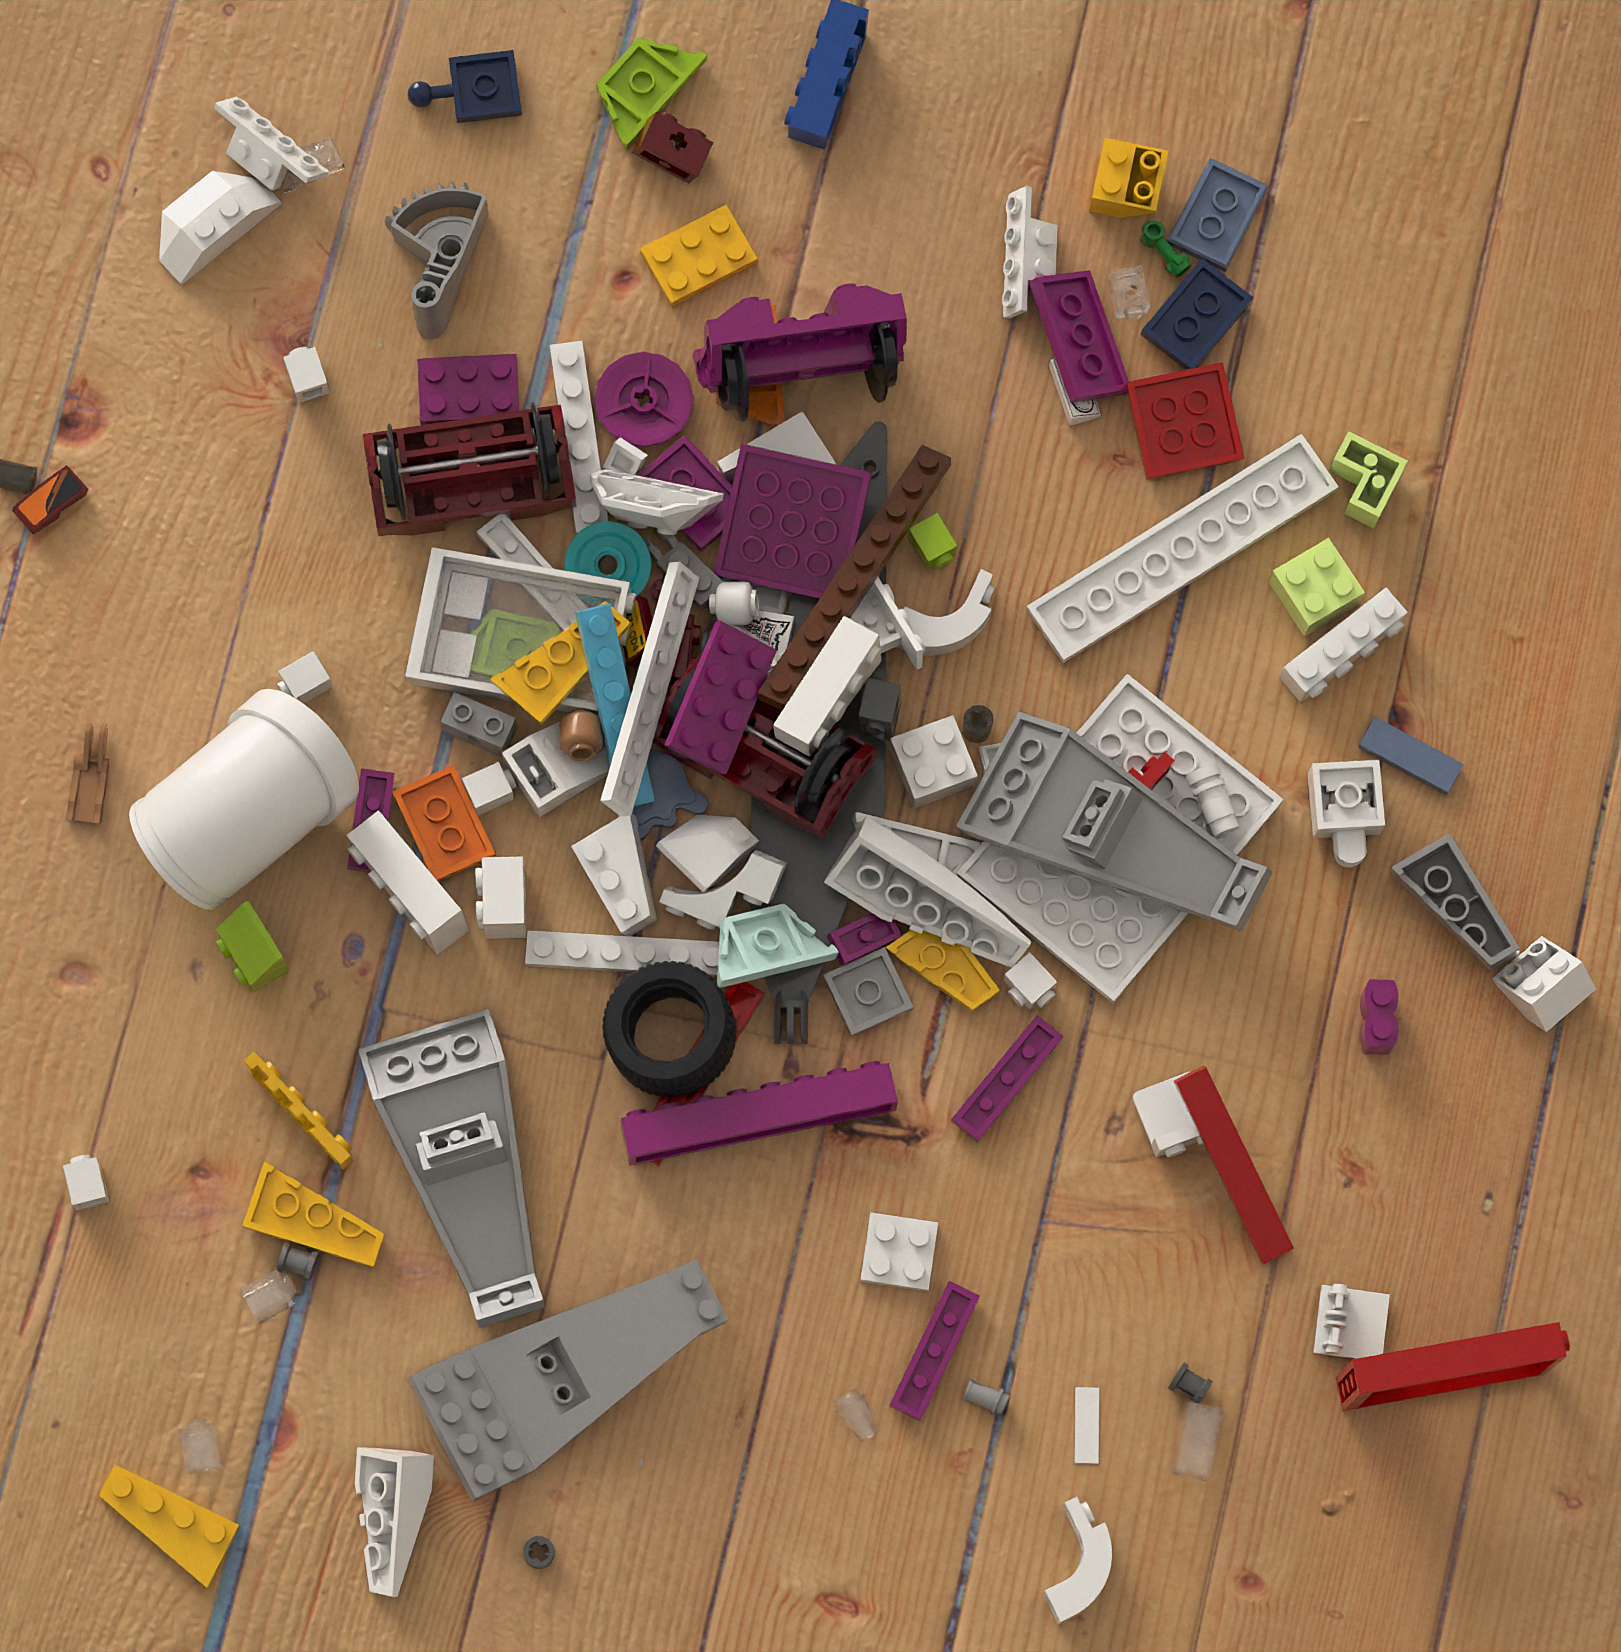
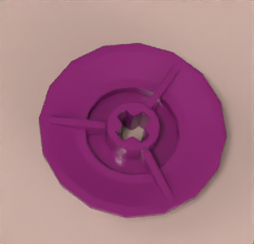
M639 352L624 355L607 367L598 380L594 402L598 419L609 434L617 439L621 437L632 445L647 447L662 444L680 433L690 418L694 398L690 380L678 364L660 354ZM644 395L649 396V403H646L644 407H639L637 399L642 400Z

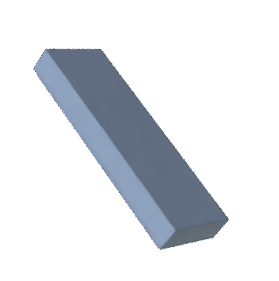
M1374 717L1358 748L1445 795L1448 794L1464 765L1377 717Z

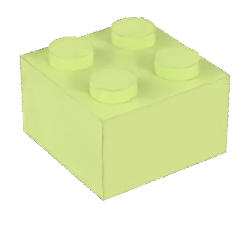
M1329 538L1273 570L1269 579V584L1304 637L1359 605L1365 594Z

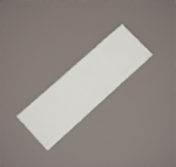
M1075 1387L1074 1463L1099 1464V1388Z

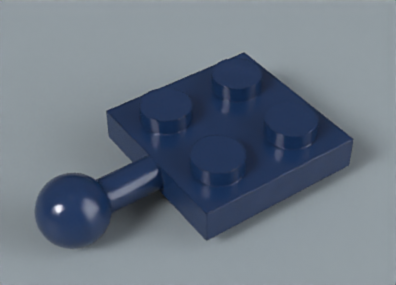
M514 50L450 57L449 64L452 84L430 86L426 82L418 81L409 87L407 93L410 103L416 107H426L433 99L454 97L457 123L522 115Z

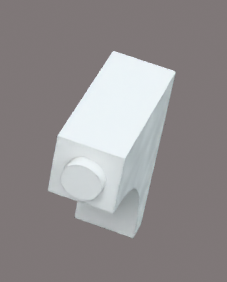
M803 411L747 444L836 464ZM740 449L717 462L720 473L728 482L734 479Z

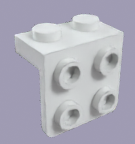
M1191 1071L1139 1090L1133 1095V1103L1156 1158L1165 1154L1167 1158L1181 1154L1186 1151L1185 1146L1198 1142L1199 1146L1204 1145L1173 1082Z

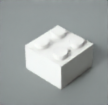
M953 715L890 738L889 750L913 809L976 786L978 775Z
M523 856L483 857L482 868H476L478 896H483V901H476L478 929H484L486 939L527 938L526 883Z

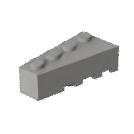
M1450 833L1391 867V875L1489 972L1519 955L1520 947Z

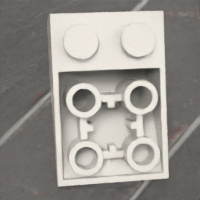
M560 722L526 737L502 752L503 763L510 770L514 780L540 818L608 775L610 763L604 737L603 748L592 759L575 761L560 749Z

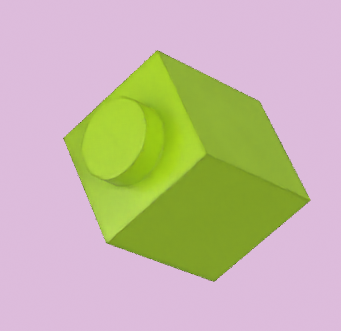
M938 513L910 527L907 538L927 571L934 567L937 570L942 569L954 561L953 557L956 556L957 544Z

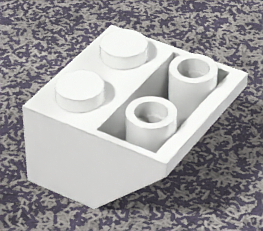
M1543 936L1532 943L1524 952L1492 978L1496 986L1523 1016L1545 1032L1550 1030L1596 990L1582 961Z

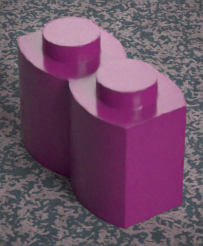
M1370 979L1362 991L1360 1011L1364 1023L1360 1030V1044L1364 1054L1389 1055L1397 1042L1399 1029L1394 1012L1398 1005L1399 996L1394 980Z

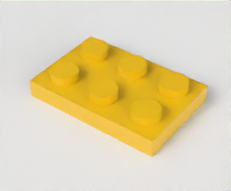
M727 205L640 248L641 256L671 307L758 263V258Z

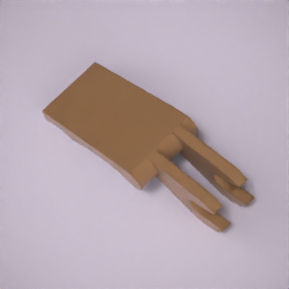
M87 722L84 738V756L75 755L73 776L66 820L95 824H100L109 770V759L105 758L108 737L107 724H102L100 728L98 757H91L94 727H92V723Z

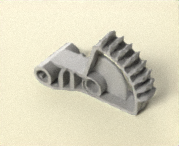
M451 181L449 188L445 189L438 183L437 190L431 191L426 186L424 189L425 194L421 196L414 191L412 201L403 198L401 201L402 208L393 206V216H386L384 220L385 226L394 237V241L427 263L420 283L415 285L411 291L417 329L426 338L438 337L445 331L453 311L462 277L488 218V204L485 195L469 190L466 182H464L461 188H456L455 184ZM466 207L477 210L473 219L461 216H446L435 219L422 227L415 236L405 230L415 219L436 209ZM449 252L458 253L457 255L452 257L446 256V254H448Z

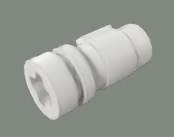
M1217 763L1201 767L1186 775L1190 787H1194V790H1192L1194 797L1199 798L1200 807L1214 837L1222 836L1239 828L1235 817L1236 813L1228 794L1225 793L1223 788L1225 781L1223 778H1219L1221 772Z

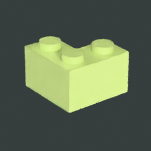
M1348 431L1329 470L1358 485L1344 514L1374 529L1404 472L1408 460Z

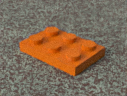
M454 764L392 792L427 869L438 882L481 864L483 857H496V853Z

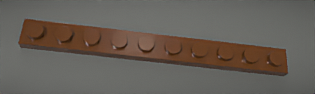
M921 445L759 689L758 700L783 711L844 616L849 619L851 618L950 468L951 457Z

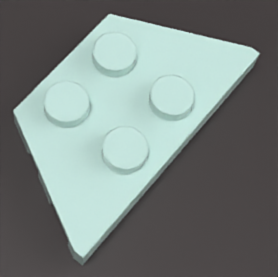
M784 903L725 917L720 925L717 986L722 988L835 960L839 952L834 945L831 944L827 947L814 936L816 930L807 922L801 921L796 913Z

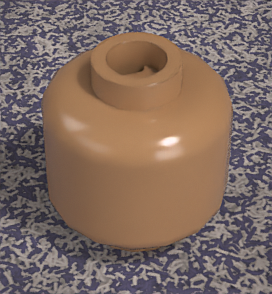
M575 709L561 719L559 723L560 749L575 761H587L601 751L603 748V730L599 716L587 709Z

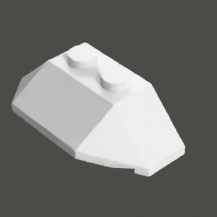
M212 171L162 211L159 261L180 285H183L282 203L257 178Z
M608 469L590 474V482L602 506L615 519L627 521L628 526L632 528L655 527L658 533L675 535L678 530L690 527L723 500V493Z

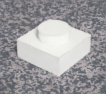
M620 437L614 442L603 468L637 475L648 455Z

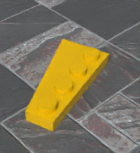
M611 606L619 640L631 627V623ZM577 620L557 636H553L542 643L541 647L514 662V665L490 678V681L540 725L546 721L589 673Z
M255 1052L251 1053L244 1060L249 1073L331 1159L344 1170L353 1162L351 1155L348 1153L352 1147L339 1134L335 1137L331 1135L326 1129L329 1125L328 1122L316 1110L310 1112L304 1106V1097L292 1085L288 1088L279 1079L282 1075L269 1061L264 1063Z
M265 1161L242 1225L245 1229L371 1268H375L385 1238L384 1233L351 1213L344 1211L328 1199L303 1186L297 1180L285 1175Z

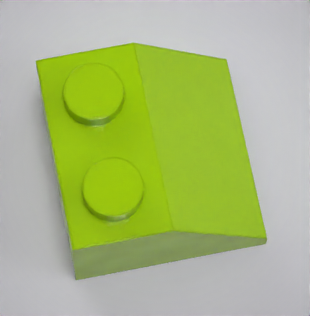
M249 901L241 904L216 928L220 939L215 942L225 959L232 956L237 965L232 970L242 987L249 984L252 991L255 992L289 972L282 954Z

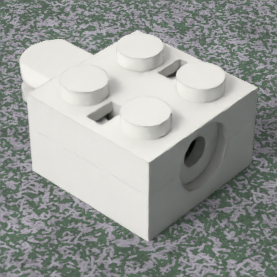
M1379 760L1312 763L1307 774L1313 838L1332 837L1336 862L1343 867H1355L1362 863L1367 854L1366 836L1380 835L1385 827Z

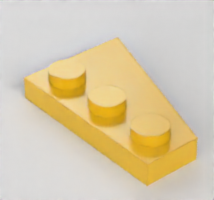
M910 930L885 947L889 954L971 1012L1000 993V989L966 946L954 943L953 946L942 942V937L923 931L921 934Z

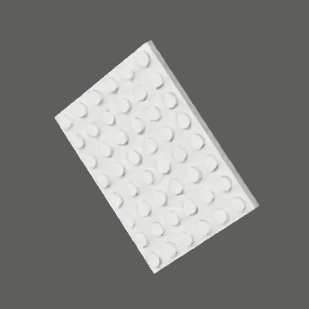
M1128 674L1125 675L1077 732L1078 735L1128 772L1133 767L1142 776L1144 774L1140 770L1152 756L1158 759L1166 752L1175 760L1174 765L1152 791L1212 837L1214 835L1204 817L1199 798L1194 797L1192 793L1194 787H1190L1186 775L1201 767L1217 763L1221 772L1219 778H1223L1225 781L1223 788L1234 808L1239 828L1214 838L1237 856L1284 800ZM983 841L956 873L961 880L977 891L998 911L1112 1004L1189 914Z

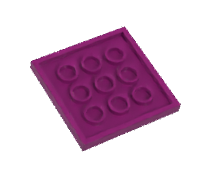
M741 444L714 573L726 578L820 599L858 542L873 472Z

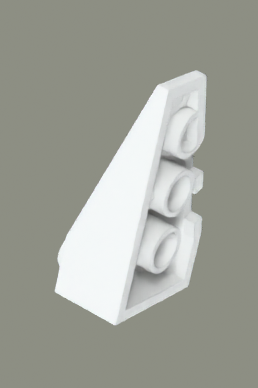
M357 1447L355 1488L356 1494H362L364 1513L360 1514L359 1518L360 1525L366 1526L368 1545L364 1549L369 1592L398 1597L432 1491L434 1455L408 1450Z

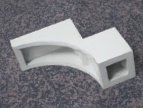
M755 850L740 873L729 882L708 889L704 893L701 890L691 891L668 886L664 889L659 902L667 905L665 910L681 917H684L685 913L698 918L697 923L699 925L715 930L716 926L720 927L723 918L730 916L739 892L744 894V900L761 906L763 902L768 904L772 901L787 862Z

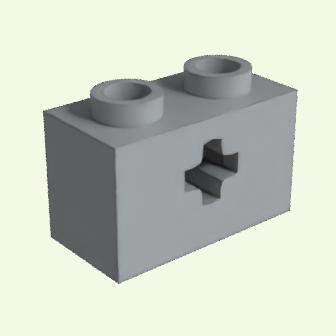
M456 692L453 693L440 721L443 733L501 757L502 752L508 749L517 730L515 717Z

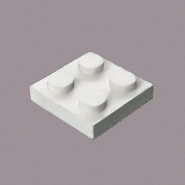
M870 1212L860 1282L928 1292L938 1222Z

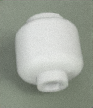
M722 582L718 585L716 594H710V613L716 614L718 621L728 625H748L752 622L753 617L759 615L758 590H753L748 582Z

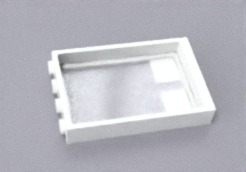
M432 547L405 677L408 684L514 702L490 681V678L499 672H504L524 655H529L541 647L542 643L569 628V625L577 620L576 611L596 607L606 601L626 618L627 613H633L636 594L631 593L630 582ZM629 629L619 639L620 645L626 646ZM589 673L556 710L571 713L575 709H587L599 716Z

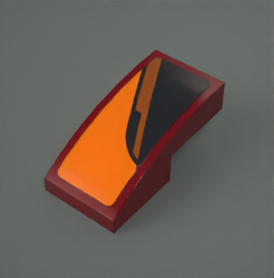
M66 465L29 492L13 507L12 511L31 533L35 534L59 519L61 511L85 497L88 488Z

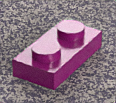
M871 913L829 933L827 938L830 944L837 948L839 952L837 958L841 966L897 940L903 935L894 919L892 922H889Z

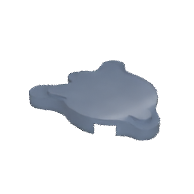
M650 749L647 768L655 801L635 806L632 814L637 817L640 840L646 838L653 827L673 828L677 823L675 815L677 810L682 809L696 815H701L707 811L709 805L708 799L690 787L686 773L678 760L665 752Z

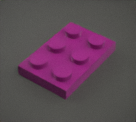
M517 354L417 359L421 425L520 411Z
M684 435L637 474V476L723 493V500L690 527L681 529L687 538L702 552L722 535L732 485Z

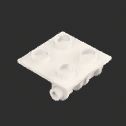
M1333 1284V1286L1321 1285L1313 1353L1352 1359L1383 1354L1390 1294L1348 1289L1347 1285Z

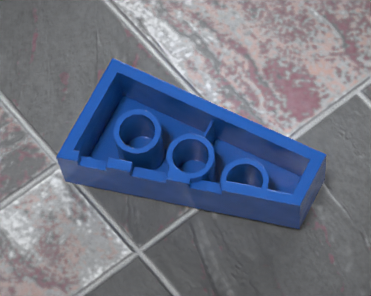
M841 0L830 1L825 19L821 20L818 27L816 46L814 49L811 48L805 67L808 69L805 78L800 77L795 91V96H798L795 107H789L784 125L789 126L788 138L825 150L867 36L869 9Z

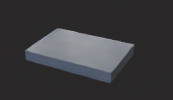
M1210 158L1167 242L1172 247L1199 260L1202 258L1210 265L1226 272L1269 186Z

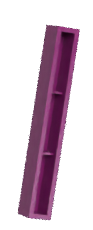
M871 1061L862 1064L860 1069L847 1071L846 1068L833 1069L827 1072V1076L814 1078L813 1075H803L795 1078L793 1083L780 1085V1082H769L761 1085L759 1090L747 1092V1089L744 1088L735 1089L728 1092L725 1097L714 1099L711 1095L701 1096L694 1099V1103L680 1106L678 1102L662 1105L660 1110L646 1112L645 1109L633 1110L628 1112L626 1117L621 1118V1130L629 1166L896 1111L898 1099L889 1063L880 1064L879 1061Z

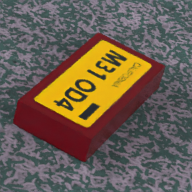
M641 595L636 597L633 613H627L626 619L631 623V627L629 628L626 646L623 645L627 665L633 668L640 665L652 624L648 599Z

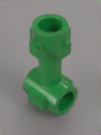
M1146 222L1142 226L1143 234L1140 241L1146 247L1156 248L1168 262L1165 270L1169 275L1173 273L1176 278L1180 277L1191 267V264L1188 262L1189 257L1185 252L1180 255L1177 254L1163 237L1165 227L1161 222Z

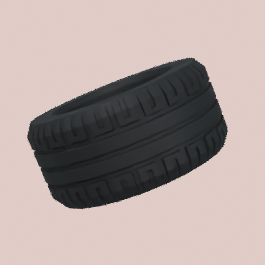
M676 961L655 962L654 965L647 964L646 967L642 966L638 971L631 972L630 976L627 975L625 980H622L619 986L615 987L614 993L610 995V1000L606 1004L607 1008L604 1010L605 1016H603L602 1025L605 1046L619 1072L634 1087L659 1097H677L679 1095L682 1097L685 1094L690 1095L695 1091H700V1088L707 1087L709 1083L712 1084L715 1081L714 1079L718 1078L721 1072H724L725 1066L729 1064L737 1038L734 1013L723 990L717 986V982L710 975H707L705 971H701L700 968L683 962L677 963ZM667 998H683L697 1004L704 1012L706 1018L704 1034L697 1047L685 1057L672 1061L653 1060L641 1054L636 1048L634 1041L636 1024L642 1013L652 1004Z

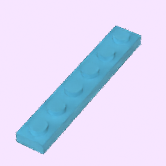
M603 604L576 611L575 614L611 766L631 693L611 605ZM647 763L634 807L655 801Z

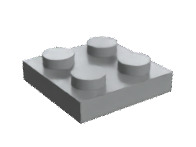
M885 947L823 974L824 981L851 1038L910 1012L914 1008Z

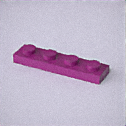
M1037 1015L953 1116L951 1121L978 1142L1060 1043L1063 1035Z
M951 1281L948 1282L889 1407L921 1421L980 1295Z

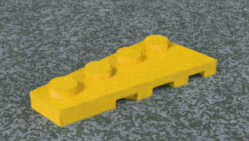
M115 1464L99 1494L106 1503L209 1589L240 1525Z

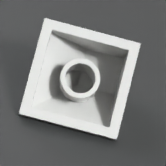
M696 815L660 840L656 847L704 893L740 867L759 840L735 817Z

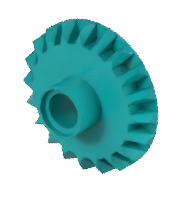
M605 521L587 526L573 538L566 552L564 567L565 571L630 582L631 593H635L637 597L647 586L651 575L652 560L648 546L636 531L618 522ZM607 556H613L618 564L616 571L610 575L604 574L601 570V562ZM576 594L589 605L596 607L606 601L614 608V600Z

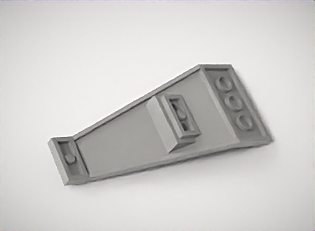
M1019 711L956 826L961 833L1241 932L1272 875V871L1268 867L1237 856L1072 729Z
M489 1009L358 1049L375 1108L469 1296L479 1328L545 1308L536 1278L508 1068Z
M695 1259L660 1276L471 1347L411 1375L407 1381L473 1502L531 1474L696 1337L725 1324L729 1319ZM541 1360L548 1362L550 1369H544L541 1366ZM557 1391L564 1392L566 1400L560 1399Z

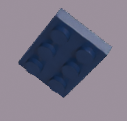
M1201 258L1141 330L1140 335L1186 370L1197 368L1248 308L1254 297Z

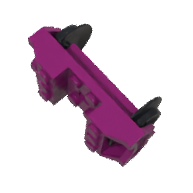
M853 283L844 284L833 291L823 313L812 315L809 319L804 320L788 317L779 320L776 324L774 323L769 299L759 300L758 297L744 298L717 319L706 321L704 325V347L702 349H695L692 355L697 379L702 387L707 388L710 393L717 392L722 408L725 411L732 410L735 418L740 423L747 420L750 387L864 371L873 399L878 403H882L886 400L888 388L896 385L898 364L904 360L903 346L907 341V316L902 294H889L867 285L856 287V284Z

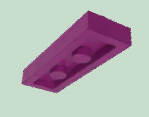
M361 768L353 830L378 810L388 821L395 773ZM349 853L347 870L371 872L364 862L359 865Z

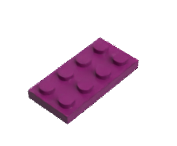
M1090 270L1034 278L1029 284L1070 402L1126 395L1125 384L1129 380Z
M716 621L664 746L720 774H727L757 701L758 691L766 679L777 650L722 621Z

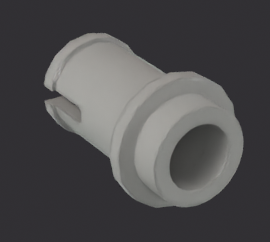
M971 1379L963 1400L991 1410L992 1415H995V1413L1002 1415L1009 1400V1395L1005 1394L1002 1388L1000 1391H997Z

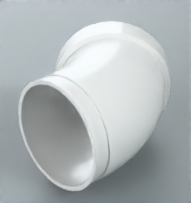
M263 689L255 693L231 714L227 728L147 792L144 798H140L132 804L129 816L134 835L141 849L161 877L178 894L192 904L203 909L213 910L219 907L226 898L233 896L262 873L315 827L326 826L336 819L357 799L359 781L353 762L334 732L316 713L296 698L284 692Z

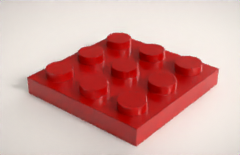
M1223 362L1126 382V391L1146 480L1244 460L1245 457Z

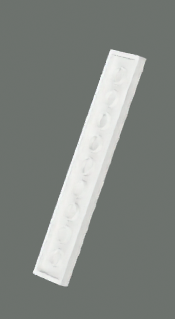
M1300 434L1027 605L1026 611L1061 662L1065 663L1338 491L1339 486L1304 436Z

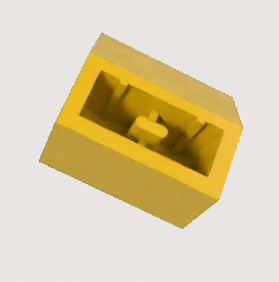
M1104 138L1089 212L1117 218L1155 214L1169 151Z

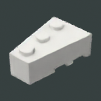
M634 814L618 817L571 846L620 932L626 936H632L658 920L650 880L647 876L644 851L639 837L637 817Z

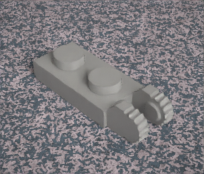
M657 532L658 537L671 548L664 556L654 543L646 539L644 542L648 546L651 558L665 575L669 563L680 561L699 577L693 602L701 610L708 606L710 594H716L718 585L723 581L684 543L678 542L674 535Z

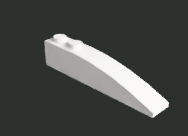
M868 816L865 817L850 837L824 881L830 887L883 920L892 922L893 919L910 925V930L921 934L923 931L942 937V942L953 946L954 943L971 948V953L1011 968L1031 944V941L1012 922L953 872Z

